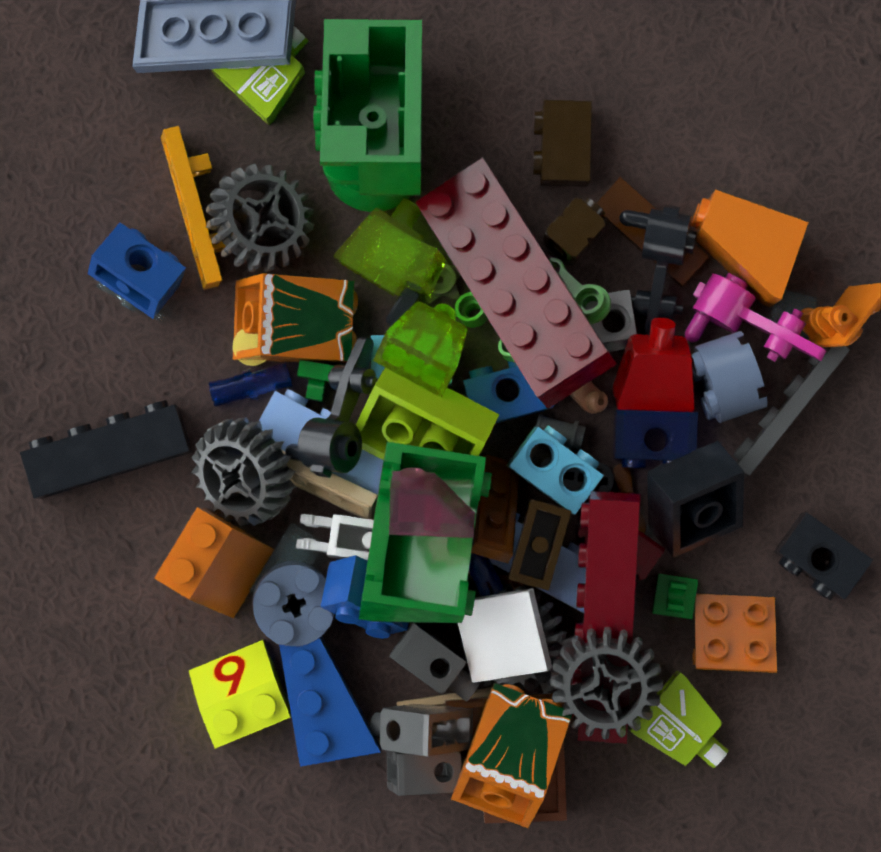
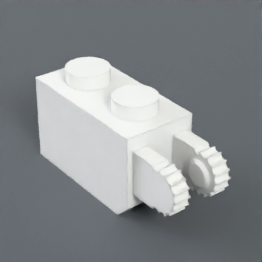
M301 514L300 523L307 527L330 528L329 543L318 542L310 538L297 539L296 548L327 553L328 557L337 559L357 555L368 561L374 520L334 514L333 518Z

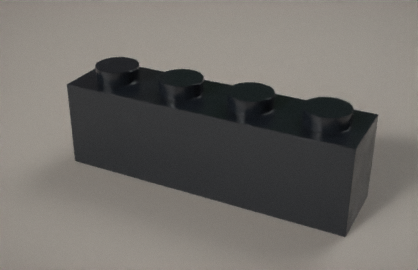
M167 400L145 406V414L130 418L129 412L120 413L106 418L107 425L92 430L90 424H85L67 430L69 437L53 442L52 436H46L28 442L30 449L21 451L20 455L33 499H43L192 453L179 406L175 404L169 406Z

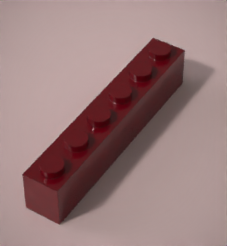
M591 491L590 503H582L580 527L588 528V543H580L578 568H586V583H578L576 608H584V622L576 623L575 636L581 637L585 643L588 642L587 631L592 628L596 631L597 638H603L605 627H611V638L618 639L620 631L625 629L628 631L626 642L630 644L633 641L641 494ZM606 654L613 665L618 667L629 665L631 669V664L623 658ZM592 657L586 659L577 667L573 674V685L581 683L582 678L594 672ZM601 668L599 686L601 687L604 684L603 688L609 689L612 697L614 679L610 681V677H604ZM626 689L619 695L621 709L629 705L630 689ZM580 698L588 706L597 710L606 711L604 705L600 701H584L583 698ZM583 722L578 727L579 741L627 744L628 724L625 725L626 735L624 737H619L616 728L610 729L609 738L606 740L602 738V729L595 728L593 735L588 737L585 734L587 724Z

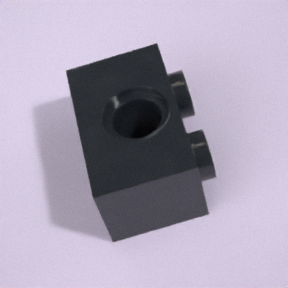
M808 512L799 515L774 550L781 557L778 562L781 567L796 577L801 572L814 581L811 588L829 601L834 596L838 599H846L873 561V559ZM820 547L824 548L830 556L829 565L821 571L815 569L811 562L812 553Z

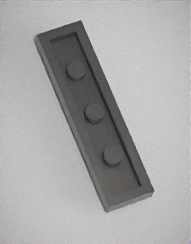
M846 346L824 347L823 349L827 352L822 361L810 357L808 362L813 365L804 378L797 374L783 391L788 398L779 409L771 406L758 423L763 429L754 440L747 437L740 444L733 456L738 459L737 464L744 470V477L752 474L850 350Z

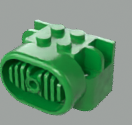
M324 19L323 70H315V95H317V101L313 113L314 130H316L315 147L316 151H320V166L323 167V172L334 194L348 206L366 212H381L393 209L404 203L411 196H421L422 20Z

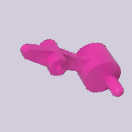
M712 273L707 284L700 282L693 295L697 298V301L692 309L696 314L685 331V338L689 342H697L709 322L735 333L744 321L770 335L764 348L770 351L766 358L773 362H776L778 357L786 359L792 347L819 361H822L827 352L822 347L800 336L806 325L800 319L803 315L801 311L795 308L791 314L784 311L777 323L751 311L750 308L756 297L746 290L748 284L730 273H727L725 278Z

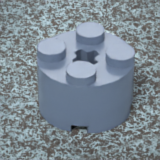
M742 331L693 347V353L691 354L694 383L701 381L704 396L700 398L708 420L716 418L719 423L767 407V397L759 399L757 389L764 387V383L749 343L740 344L744 337Z
M284 561L266 570L256 584L253 593L254 616L261 631L276 644L285 646H303L321 637L332 624L334 617L333 613L321 608L326 577L315 567L299 561ZM290 594H295L297 599H305L304 602L299 604L300 610L297 612H292L290 608L284 609L282 607L288 603L287 596Z

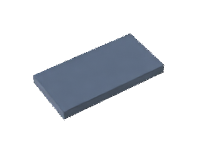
M140 0L132 67L137 73L290 65L296 0Z

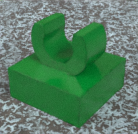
M305 360L299 361L297 376L301 379L309 380L306 392L308 400L323 402L326 383L330 384L328 374L334 367L333 365Z
M657 573L651 613L693 619L698 580Z

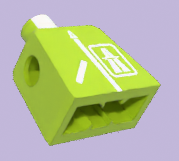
M294 27L290 65L211 70L226 87L266 124L270 125L305 74L302 64L294 57L309 41Z
M676 671L665 683L663 689L657 693L660 696L659 706H649L653 711V717L650 720L639 717L641 728L635 731L628 726V730L684 766L697 754L709 766L715 768L729 751L713 737L714 733L722 725V721L681 672Z

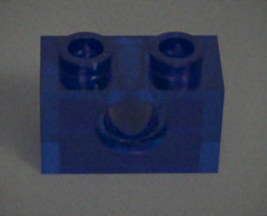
M614 411L613 460H622V467L646 468V461H662V464L691 453L697 449L698 412ZM650 429L661 431L665 437V445L658 452L649 450L644 443V436Z

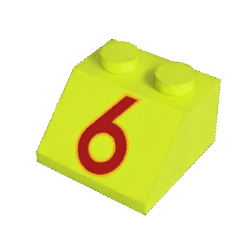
M264 640L189 670L199 711L215 749L291 718L289 701Z

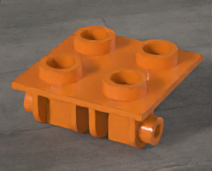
M881 283L848 286L833 307L824 306L814 309H802L803 315L800 319L806 323L802 331L809 337L808 340L822 348L842 347L853 344L863 332L862 326L870 315L875 314L881 309Z
M696 594L695 649H693L692 664L695 665V669L777 673L775 597Z

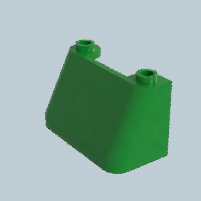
M387 442L359 619L373 622L462 623L464 615L472 616L476 591L468 590L469 583L467 579L477 507L480 496L488 497L492 473L484 472L486 457Z

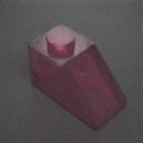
M405 468L401 471H392L389 535L474 538L475 512L435 473L425 472L419 468Z

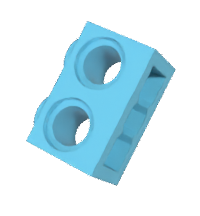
M547 425L544 431L539 427H534L506 466L561 507L571 510V514L575 515L582 503L585 502L591 491H593L604 476L596 470L600 463L581 449L577 454H574L564 446L567 439L549 425ZM539 443L547 445L551 451V459L543 467L535 466L530 459L531 449ZM576 467L583 474V484L579 489L569 491L563 484V475L568 469Z

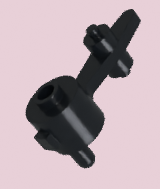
M665 205L663 211L651 209L650 214L624 210L619 216L620 222L625 226L646 229L642 258L656 261L651 292L638 289L636 297L631 296L632 306H634L633 314L647 316L644 335H650L651 321L653 319L668 318L673 320L675 314L682 315L684 305L677 304V296L664 294L669 263L683 266L686 253L693 254L697 238V230L691 229L692 216L679 214L681 207Z
M359 337L346 365H335L328 374L331 388L337 390L330 416L326 419L312 418L307 421L300 432L298 444H290L285 449V454L292 456L291 460L301 461L306 467L311 468L310 471L317 476L330 478L332 472L348 473L357 465L362 451L361 433L355 424L349 422V419L360 394H370L378 380L374 370L368 369L374 347V342L371 338Z

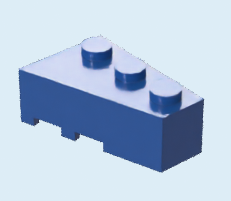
M321 636L317 640L303 646L279 645L300 767L381 753L382 748L377 738L371 733L370 726L323 637Z

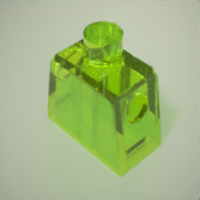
M406 198L398 204L391 216L375 208L333 256L334 260L398 299L404 288H406L424 243V236L412 229L422 212L415 203Z
M382 226L376 229L360 267L431 297L447 260L435 247L389 227Z
M416 302L386 331L373 361L442 398L458 367L468 330L465 325L455 320L456 312L451 306L441 303L432 308L422 302Z

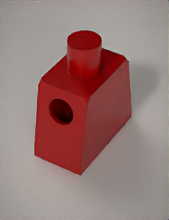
M655 318L651 321L650 335L633 334L628 338L613 384L617 410L694 413L691 352L687 338L674 336L676 323L673 320Z

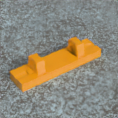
M179 126L163 129L161 141L203 290L217 287L220 285L222 278L215 253L221 252L226 246L223 242L218 244L212 243L211 239L217 233L209 234L208 228H206L207 224L194 182V177L211 172L212 165L209 155L206 153L187 157Z

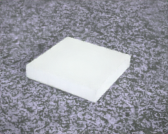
M533 588L476 597L472 616L464 615L463 622L458 623L472 683L545 672L552 668Z

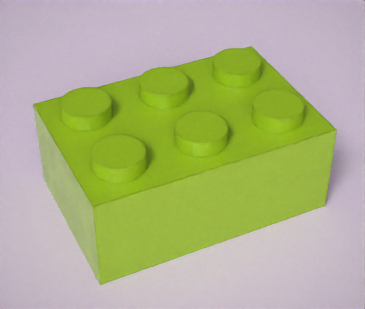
M390 358L377 380L356 426L361 433L362 449L384 460L387 442L479 456L499 414Z

